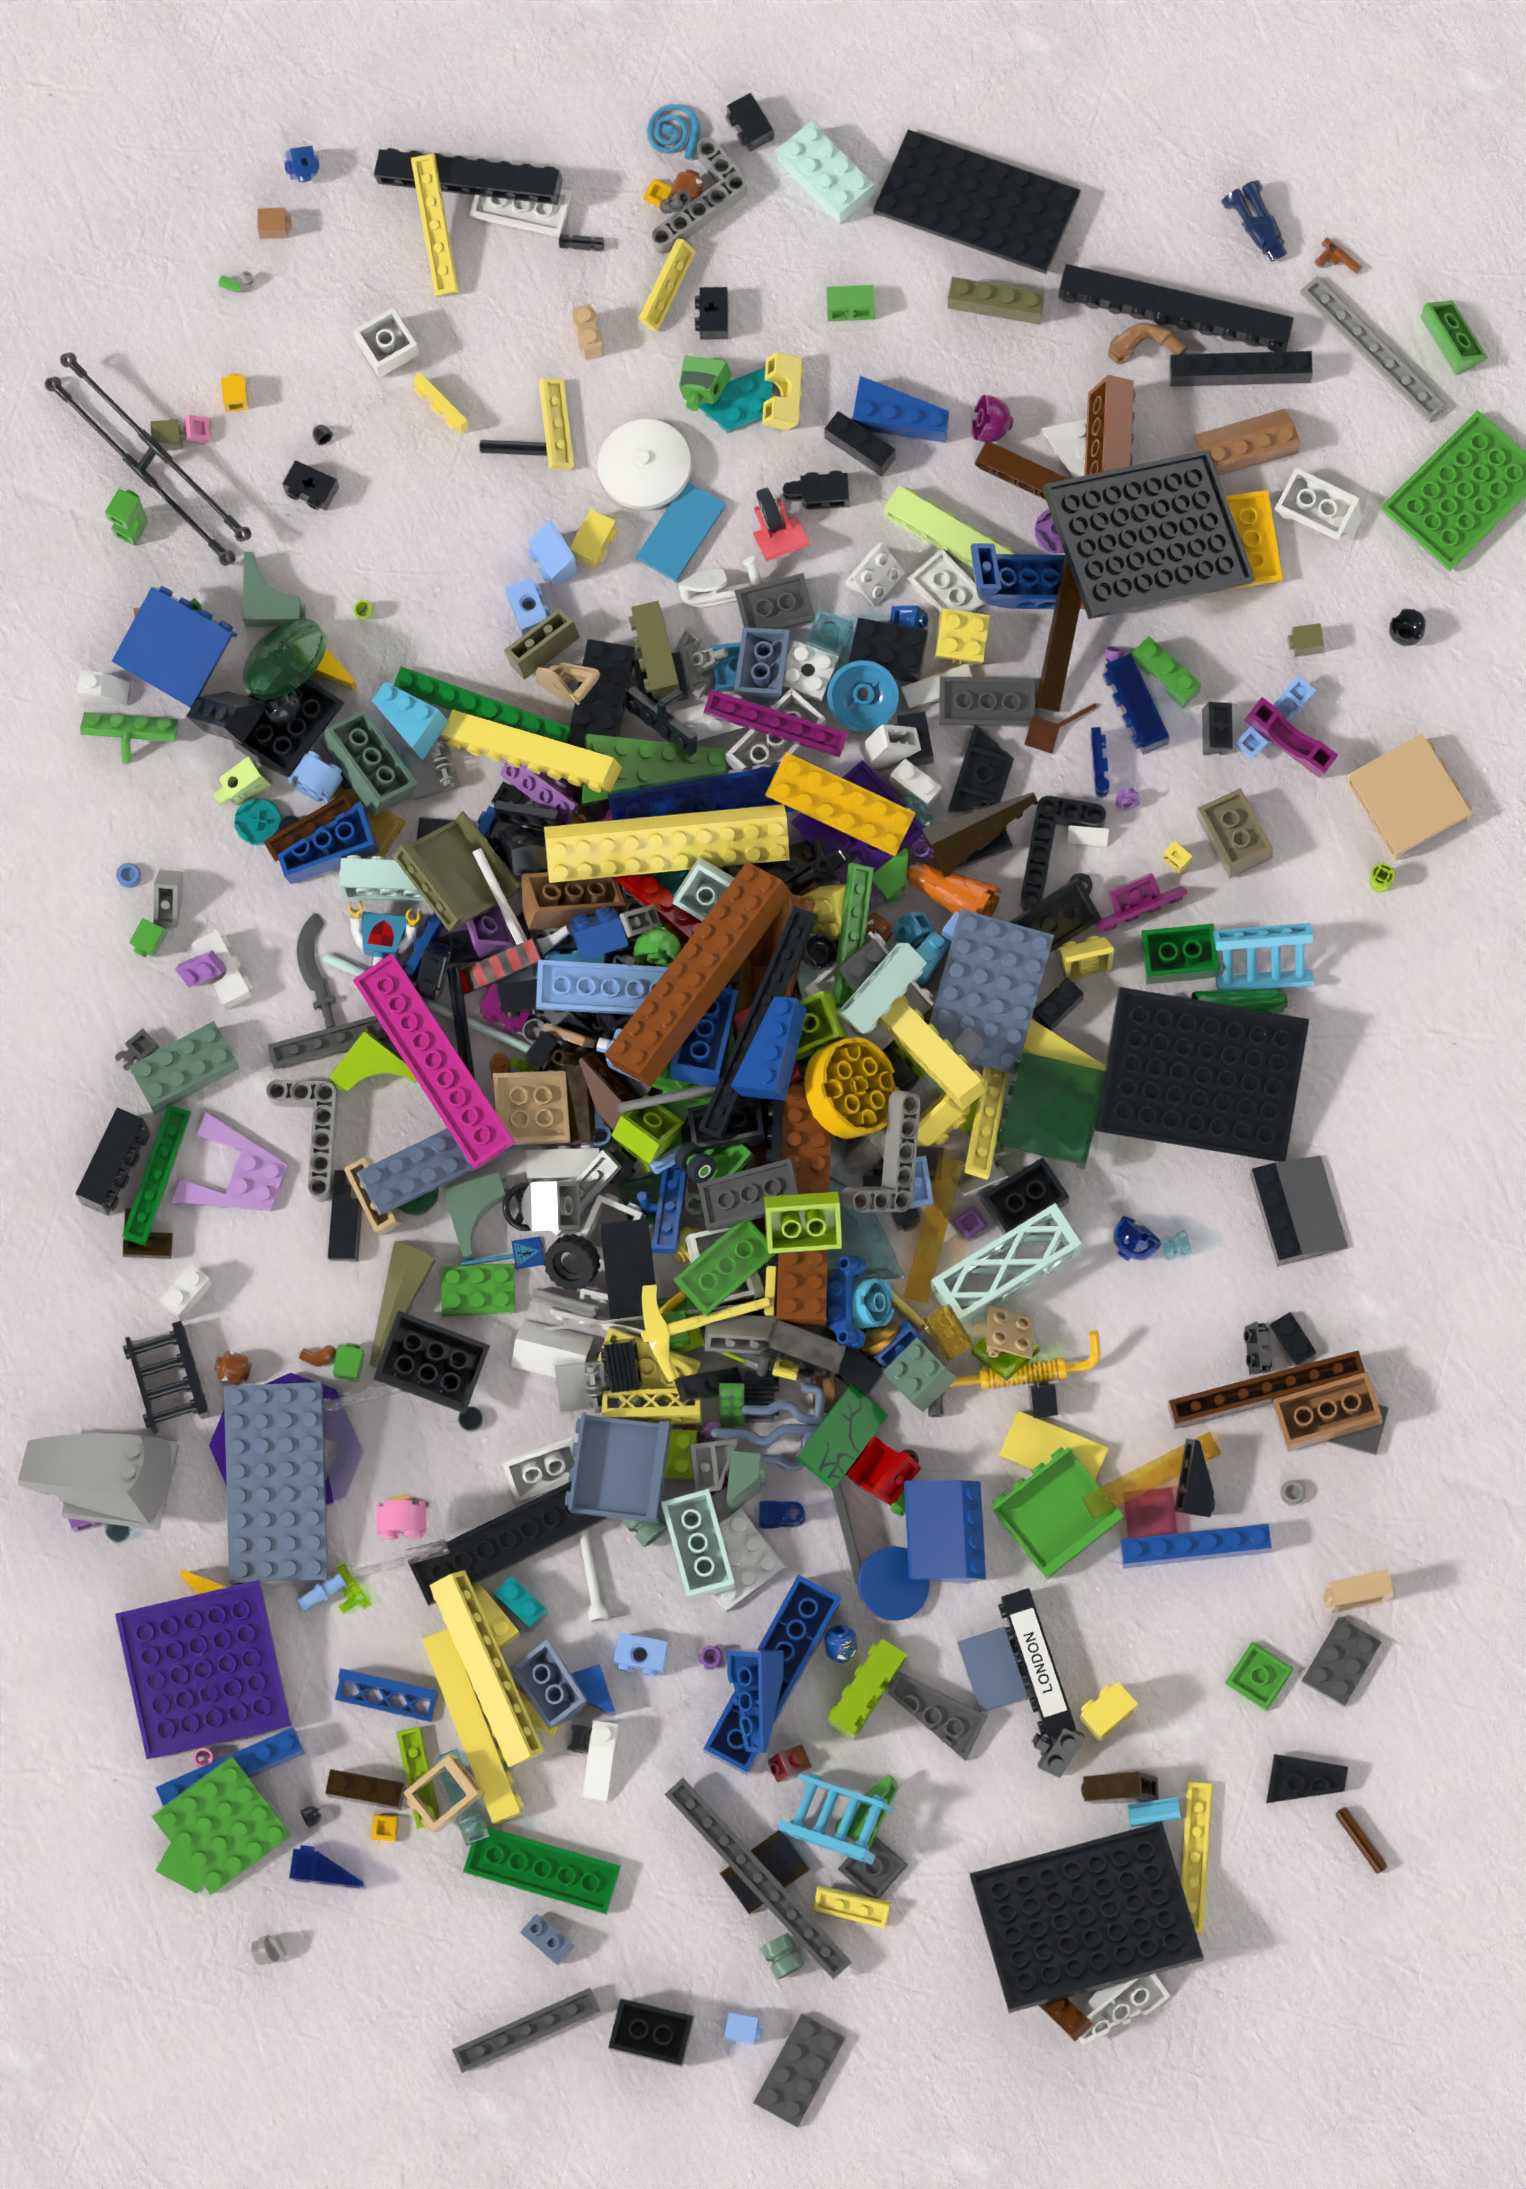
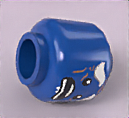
M841 1624L834 1625L826 1632L824 1644L828 1658L838 1663H845L857 1654L858 1648L854 1630Z

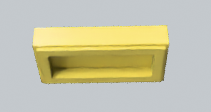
M776 1266L766 1267L765 1298L769 1297L771 1306L764 1308V1314L769 1317H776L778 1267Z

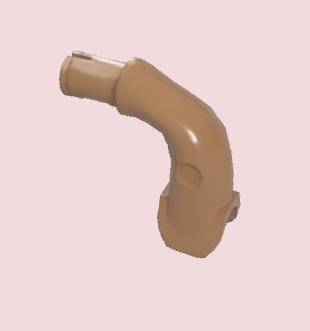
M1139 323L1112 339L1109 345L1108 356L1117 364L1125 363L1134 354V349L1147 338L1154 339L1161 346L1164 345L1173 354H1184L1187 346L1173 335L1174 332L1171 329L1148 323Z

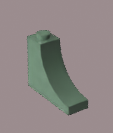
M244 552L243 622L245 627L302 626V618H306V604H302L300 596L286 595L270 587L257 570L254 552Z
M499 1172L443 1189L464 1261L474 1259L472 1240L480 1219L489 1209L503 1202L505 1193L509 1191L506 1178L501 1179Z

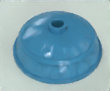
M858 660L844 665L834 674L828 687L827 700L831 713L840 724L851 730L866 732L877 729L892 718L897 709L899 691L894 677L885 667L876 662ZM863 688L869 692L866 697L860 695V690Z

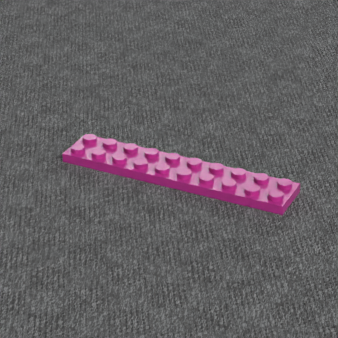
M391 953L353 979L358 990L471 1166L477 1170L514 1145V1139L394 954Z

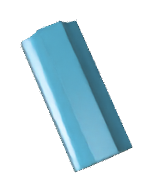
M1177 1797L1128 1805L1131 1827L1181 1819Z

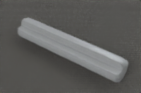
M535 1288L532 1292L531 1298L535 1302L591 1319L598 1317L599 1307L597 1305L541 1288Z

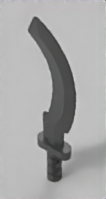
M314 913L306 921L299 934L297 960L306 985L310 990L315 991L317 1001L313 1002V1008L317 1010V1008L321 1007L327 1029L335 1027L330 1004H334L337 1001L335 995L331 996L327 978L322 977L315 962L314 942L324 923Z

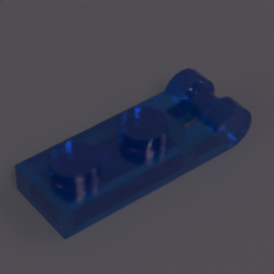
M1092 727L1090 739L1094 789L1097 797L1104 798L1109 794L1110 786L1109 780L1104 778V772H1108V759L1103 757L1102 749H1106V735H1101L1100 727Z

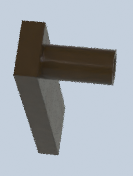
M583 1046L564 1049V1051L556 1050L552 1055V1060L555 1064L565 1065L571 1145L574 1146L596 1143L594 1104L579 1063L581 1057L590 1053V1048Z

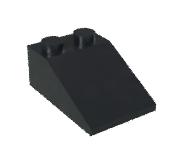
M509 826L505 830L498 831L501 858L514 876L547 869L544 832L522 826Z

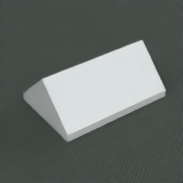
M523 1320L515 1338L511 1367L556 1378V1365L588 1362L594 1337L562 1329L545 1331L544 1328H549L550 1326Z
M572 1437L502 1461L516 1502L556 1489L569 1482L570 1467H574L575 1457H572L574 1444Z

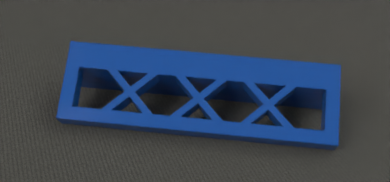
M340 1668L338 1675L339 1684L335 1695L336 1701L431 1723L438 1697L436 1690ZM345 1682L354 1684L360 1693L352 1698L342 1696ZM359 1686H363V1687H367V1688L362 1691ZM372 1689L379 1690L383 1696V1699L375 1704L368 1702L364 1695ZM383 1691H384V1692H389V1693H391V1694H389L388 1696H385V1694L383 1693ZM395 1695H402L408 1704L400 1709H396L391 1706L388 1700ZM362 1696L365 1701L357 1700V1698ZM407 1697L415 1698V1699H414L413 1701L409 1702V1700H408ZM420 1700L430 1702L427 1716L417 1714L412 1705ZM386 1701L389 1707L380 1704ZM409 1707H410L411 1710H412V1712L404 1711L405 1709H407V1708H409Z

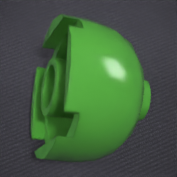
M661 926L653 927L652 930L642 933L636 940L633 953L634 962L641 966H648V963L657 964L656 966L669 967L682 950L681 944L673 933L667 931V928Z

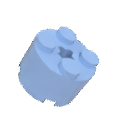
M309 751L307 755L304 754L287 780L290 784L292 781L297 783L295 788L302 794L317 802L320 798L324 799L323 804H327L343 780L340 775L342 770L332 763L329 765L320 761L322 758L318 754Z

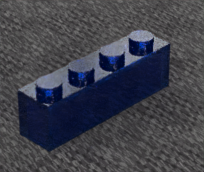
M1128 654L1105 664L1104 673H1102L1103 680L1106 686H1111L1114 692L1112 699L1117 708L1121 707L1123 712L1121 718L1125 727H1130L1133 733L1131 740L1135 749L1140 748L1142 755L1168 745L1170 736L1132 655Z

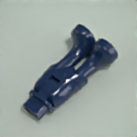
M1254 180L1245 184L1242 190L1238 188L1226 195L1221 203L1226 209L1234 208L1243 220L1241 225L1245 228V231L1250 235L1256 246L1262 250L1263 255L1267 254L1270 261L1273 262L1287 254L1283 246L1285 242L1282 239L1281 231L1274 216L1269 214L1260 194L1263 189L1262 184L1259 180ZM1244 196L1251 202L1258 217L1252 215Z

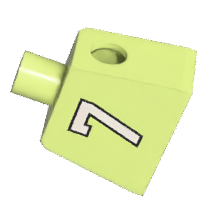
M248 756L219 778L223 787L214 792L213 796L219 805L224 804L230 799L237 804H241L272 784L260 765Z

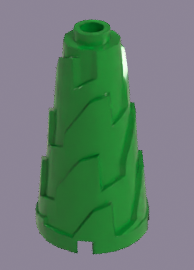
M1221 989L1194 991L1191 994V999L1277 1014L1284 1012V1008L1288 1007L1287 996L1285 993L1282 994L1280 990L1250 991V989L1227 991Z

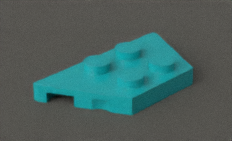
M766 367L729 381L716 403H701L699 409L710 420L717 422L719 427L726 433L762 420L763 403L772 398L773 383L765 381Z

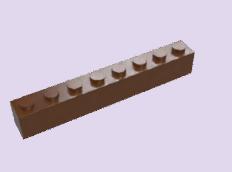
M1359 1350L1172 1399L1168 1401V1410L1173 1427L1177 1429L1272 1404L1273 1399L1365 1373Z

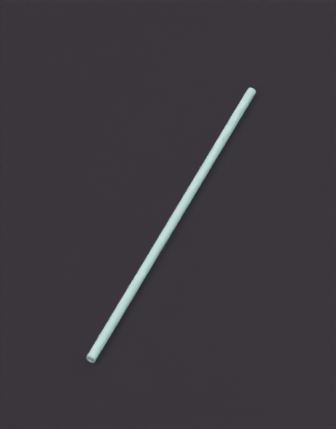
M326 953L323 962L357 977L366 971L329 953ZM421 996L430 1010L454 1020L451 1008ZM467 1016L468 1027L525 1053L532 1046L527 1042ZM555 1063L553 1064L554 1066L565 1070V1065H558Z

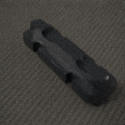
M563 234L559 237V247L563 249L572 247V249L590 251L591 248L594 251L604 250L605 241L602 237L591 239L589 236L573 235L569 237V235Z

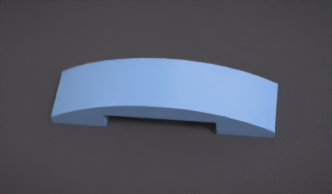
M1298 675L1273 705L1291 723L1317 690ZM1250 726L1235 742V745L1253 760L1272 742Z

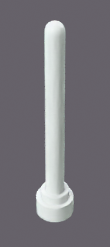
M587 1529L579 1533L591 1600L588 1617L589 1622L596 1623L608 1620L609 1617L607 1608H604V1604H601L589 1531Z

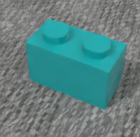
M511 1575L494 1592L495 1598L530 1631L548 1614L547 1609Z

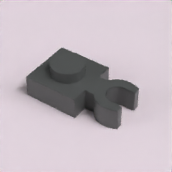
M142 1028L125 1043L128 1050L118 1052L115 1059L118 1062L122 1058H127L128 1062L123 1066L124 1070L127 1071L130 1069L129 1066L134 1064L136 1058L140 1061L153 1054L160 1047Z

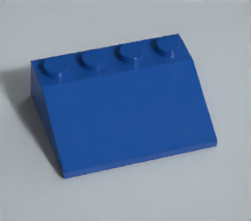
M968 1480L905 1481L904 1494L909 1580L962 1584L985 1580L986 1567L981 1482Z

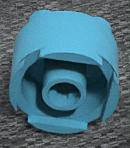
M878 1278L853 1280V1329L885 1326L891 1321L894 1314V1308H891V1300H894V1294L886 1280Z

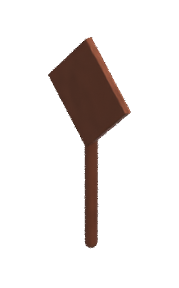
M1094 703L1059 723L1032 716L1024 745L1052 754L1060 727L1096 708V704Z

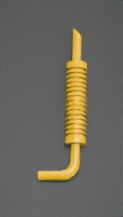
M1097 1330L1089 1332L1091 1353L1087 1360L1065 1363L1064 1358H1057L1056 1361L1052 1359L1051 1362L1049 1359L1047 1362L1042 1360V1363H1040V1360L1037 1363L1032 1361V1364L1027 1362V1365L1023 1362L1022 1365L1018 1363V1366L1016 1364H1013V1366L1008 1364V1367L1003 1365L1002 1368L1001 1365H998V1368L993 1366V1369H991V1366L988 1369L982 1367L979 1368V1374L958 1376L949 1387L980 1384L981 1390L989 1389V1386L991 1388H994V1386L998 1388V1385L1003 1387V1384L1007 1387L1008 1384L1013 1386V1383L1015 1385H1018V1383L1023 1385V1382L1028 1384V1381L1032 1384L1033 1381L1047 1379L1052 1381L1053 1378L1054 1381L1057 1378L1065 1380L1067 1379L1066 1373L1091 1370L1098 1364L1101 1357L1099 1332Z

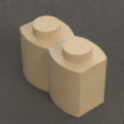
M590 304L574 307L572 312L573 323L578 336L582 357L585 360L602 357V338L597 327L596 314Z

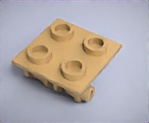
M988 1305L986 1351L989 1356L993 1358L998 1357V1354L1003 1351L1032 1359L1034 1317Z

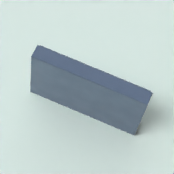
M1005 1627L957 1642L981 1713L1028 1698Z

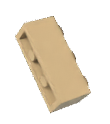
M363 1157L345 1167L344 1170L374 1232L384 1235L404 1223L397 1208L379 1216L357 1176L358 1171L374 1164L372 1159Z

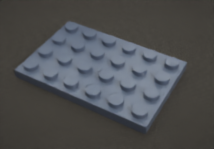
M960 909L929 1024L931 1023L939 1032L938 1036L942 1040L947 1039L954 1048L953 1052L957 1056L961 1054L968 1063L1016 1075L1054 935Z

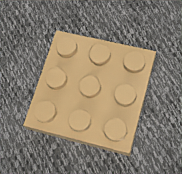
M566 1071L493 1073L494 1110L514 1139V1145L570 1142Z

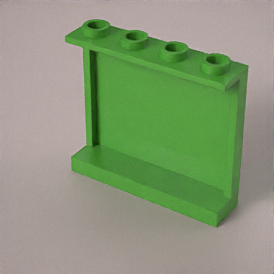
M1062 1447L1051 1455L1053 1460L1046 1465L1043 1462L1037 1465L1031 1471L1033 1475L1027 1480L1021 1478L1012 1485L1014 1490L1007 1496L1005 1493H1002L992 1501L994 1503V1506L991 1507L992 1511L1046 1579L1124 1519L1122 1513L1114 1506L1069 1447L1065 1450Z

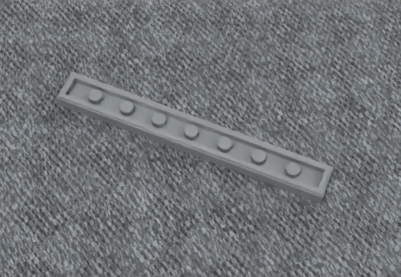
M1316 276L1300 290V294L1428 423L1447 408V405L1319 276Z

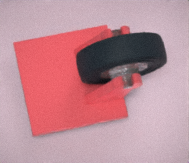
M768 487L758 490L756 495L759 505L754 507V511L761 530L752 534L765 560L777 559L782 555L798 551L810 545L797 517L788 518L781 498L774 499ZM764 518H765V521H766V523H767L769 529H767V527H766V524H765V522H764Z

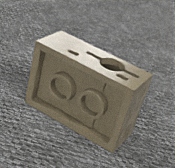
M1241 788L1198 807L1197 818L1229 878L1273 858V847Z

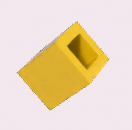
M233 373L226 377H221L225 411L249 410L245 376Z

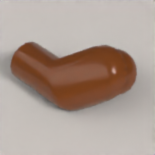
M326 1345L317 1352L303 1348L299 1359L316 1367H322L333 1361L336 1349L331 1345Z

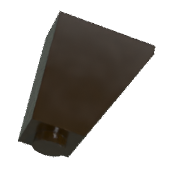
M1141 1772L1083 1776L1084 1783L1081 1785V1793L1085 1802L1106 1804L1142 1803L1159 1800L1158 1777Z

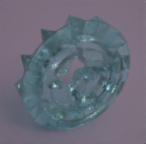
M907 796L903 800L904 806L916 813L915 818L924 827L933 825L932 815L921 800L912 796Z

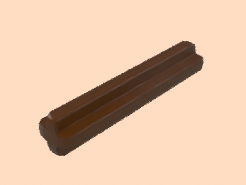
M1346 1807L1341 1808L1336 1812V1818L1377 1874L1381 1873L1388 1867L1387 1863Z

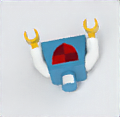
M359 900L360 908L357 910L353 909L351 906L352 902H349L348 911L352 914L350 916L352 935L357 946L363 949L364 954L373 956L371 967L391 953L398 959L399 955L405 953L415 942L418 929L417 921L423 915L421 910L418 912L417 918L411 915L412 908L407 911L406 917L365 911L361 915L362 901Z

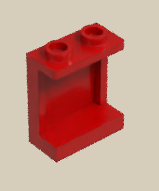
M873 1436L845 1475L857 1487L892 1506L904 1491V1482L912 1481L921 1467L909 1454L905 1452L899 1453L885 1445L878 1437Z

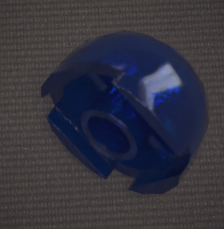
M1123 1215L1114 1228L1113 1233L1114 1244L1119 1249L1117 1254L1127 1261L1131 1258L1137 1261L1151 1258L1162 1245L1161 1240L1145 1226L1134 1224L1136 1220Z

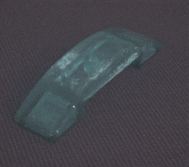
M458 1749L434 1757L436 1764H438L447 1755H456L463 1764ZM446 1768L440 1775L453 1807L466 1796V1793ZM476 1801L457 1817L466 1846L490 1837L480 1807Z

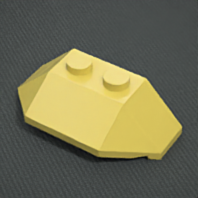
M946 1092L940 1095L919 1116L917 1146H941L949 1139L948 1134L953 1129H959L967 1121L965 1117L970 1113V1105L962 1110Z

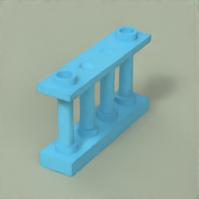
M1310 923L1213 930L1216 951L1222 950L1223 976L1215 977L1217 990L1303 988L1308 985H1314L1312 970L1305 969V944L1313 943ZM1282 945H1295L1296 970L1281 971L1280 947ZM1270 946L1271 972L1257 973L1256 949L1258 947ZM1246 948L1247 974L1233 975L1232 950Z
M810 1773L809 1776L799 1774L798 1778L807 1784V1788L795 1818L791 1819L790 1823L781 1820L778 1830L787 1836L872 1865L875 1855L868 1851L869 1846L867 1844L880 1811L893 1813L894 1809L886 1804L887 1799L878 1795H873L870 1798L823 1782L824 1778L814 1773ZM817 1788L828 1791V1796L816 1826H812L811 1830L804 1828L805 1824L803 1822ZM838 1795L850 1799L837 1834H833V1837L826 1836V1831L824 1830ZM859 1803L869 1805L871 1809L858 1842L855 1841L854 1845L847 1843L848 1839H846Z

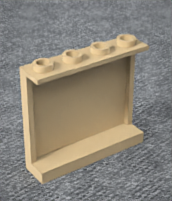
M1423 734L1349 773L1346 780L1395 861L1403 857L1406 851L1464 819L1467 822L1472 814V807L1466 798L1463 799L1458 792L1460 791L1458 783L1454 778L1450 779L1446 772L1448 769L1445 762L1441 758H1437L1432 741L1429 738L1426 739Z

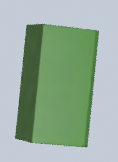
M1453 300L1430 302L1424 305L1421 319L1456 376L1488 358Z

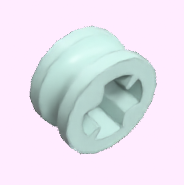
M691 1194L685 1201L686 1211L692 1217H700L703 1215L702 1206H699V1211L689 1208V1204L692 1205L693 1200L701 1203L700 1194Z

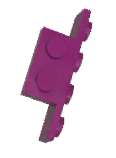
M1152 873L1107 891L1115 913L1102 918L1095 923V926L1099 930H1112L1117 927L1119 922L1136 920L1139 918V914L1143 912L1152 913L1161 909V905L1167 902L1173 904L1181 901L1183 896L1188 894L1187 889L1179 886L1161 894Z

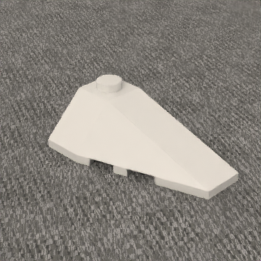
M1156 1974L1098 1989L1081 2011L1092 2022L1093 2026L1078 2038L1079 2042L1083 2045L1108 2033L1113 2026L1120 2023L1122 2025L1131 2022L1130 2018L1141 2013L1143 2016L1151 2013L1170 1997L1169 1993Z

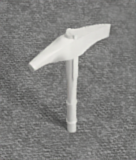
M481 848L473 851L478 863L477 865H479L490 887L489 889H491L516 945L527 941L518 919L508 904L499 885L500 883H498L488 863V859H486ZM567 925L547 937L536 938L543 955L556 947L571 933ZM538 963L528 967V969L536 966Z

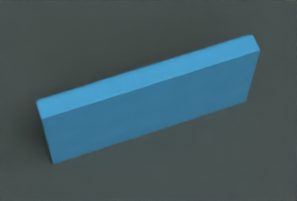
M687 482L683 491L673 499L637 554L636 560L677 582L725 509L726 503Z

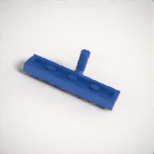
M676 1164L662 1172L658 1203H650L645 1192H640L637 1195L644 1212H657L652 1242L653 1253L677 1254L688 1175L687 1172L682 1171Z

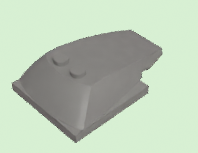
M83 1429L81 1434L29 1440L18 1478V1485L41 1494L57 1495L59 1500L64 1502L62 1518L160 1530L179 1448L178 1442L151 1436L106 1433Z

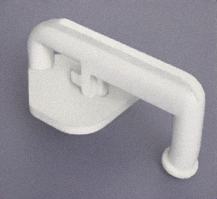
M750 556L743 562L747 566L750 583L725 587L727 579L723 569L716 568L699 571L678 584L682 600L688 605L699 608L737 601L735 590L761 584L756 557ZM691 591L707 592L691 596Z

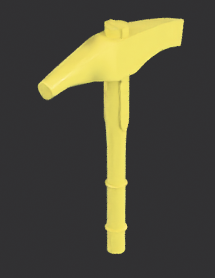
M657 1284L643 1286L642 1290L645 1330L641 1331V1336L644 1343L649 1342L668 1381L672 1382L678 1377L670 1357L671 1335L741 1314L758 1311L759 1309L770 1307L771 1304L769 1297L759 1300L754 1299V1301L709 1313L706 1317L699 1315L666 1324L658 1308Z

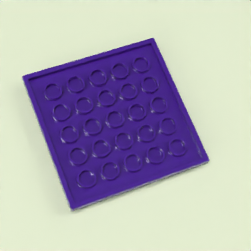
M260 1580L115 1614L146 1759L292 1726Z

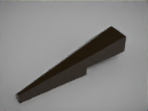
M1034 792L922 828L925 842L931 850L944 878L950 876L951 870L957 865L966 863L967 857L973 852L982 850L1004 832L1011 821L1015 818L1017 820L1023 816V812L1032 804L1037 805L1038 801Z

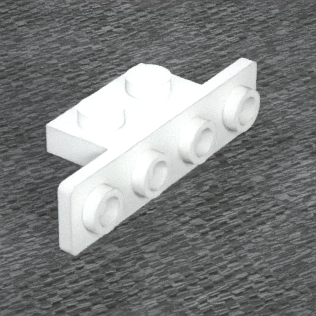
M587 1287L581 1289L579 1300L597 1305L599 1307L597 1318H587L552 1307L550 1314L556 1315L555 1318L558 1320L569 1321L574 1319L579 1320V1324L610 1320L607 1292ZM630 1321L599 1324L603 1326L604 1330L608 1331L610 1326L638 1337H641V1331L645 1330V1325Z

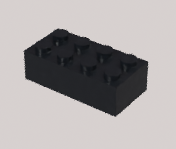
M118 1107L116 1108L75 1193L82 1205L107 1216L111 1210H115L119 1202L117 1196L120 1190L125 1189L130 1178L128 1173L131 1167L135 1168L139 1161L140 1154L138 1152L141 1146H145L150 1138L149 1128L143 1118Z

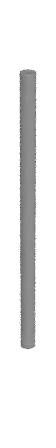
M800 1065L799 1067L804 1075L806 1068L804 1065ZM699 1086L621 1102L617 1104L618 1111L621 1113L713 1094L716 1088Z

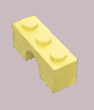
M776 352L766 358L765 381L776 384L780 389L781 397L774 396L763 403L762 425L786 431L798 425L801 417L799 402L802 396L800 385L803 375L801 357Z

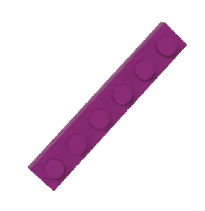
M714 690L710 691L703 711L705 715L839 758L848 734Z

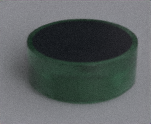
M469 1406L465 1414L459 1413L458 1422L463 1430L474 1432L482 1426L483 1416L479 1409Z

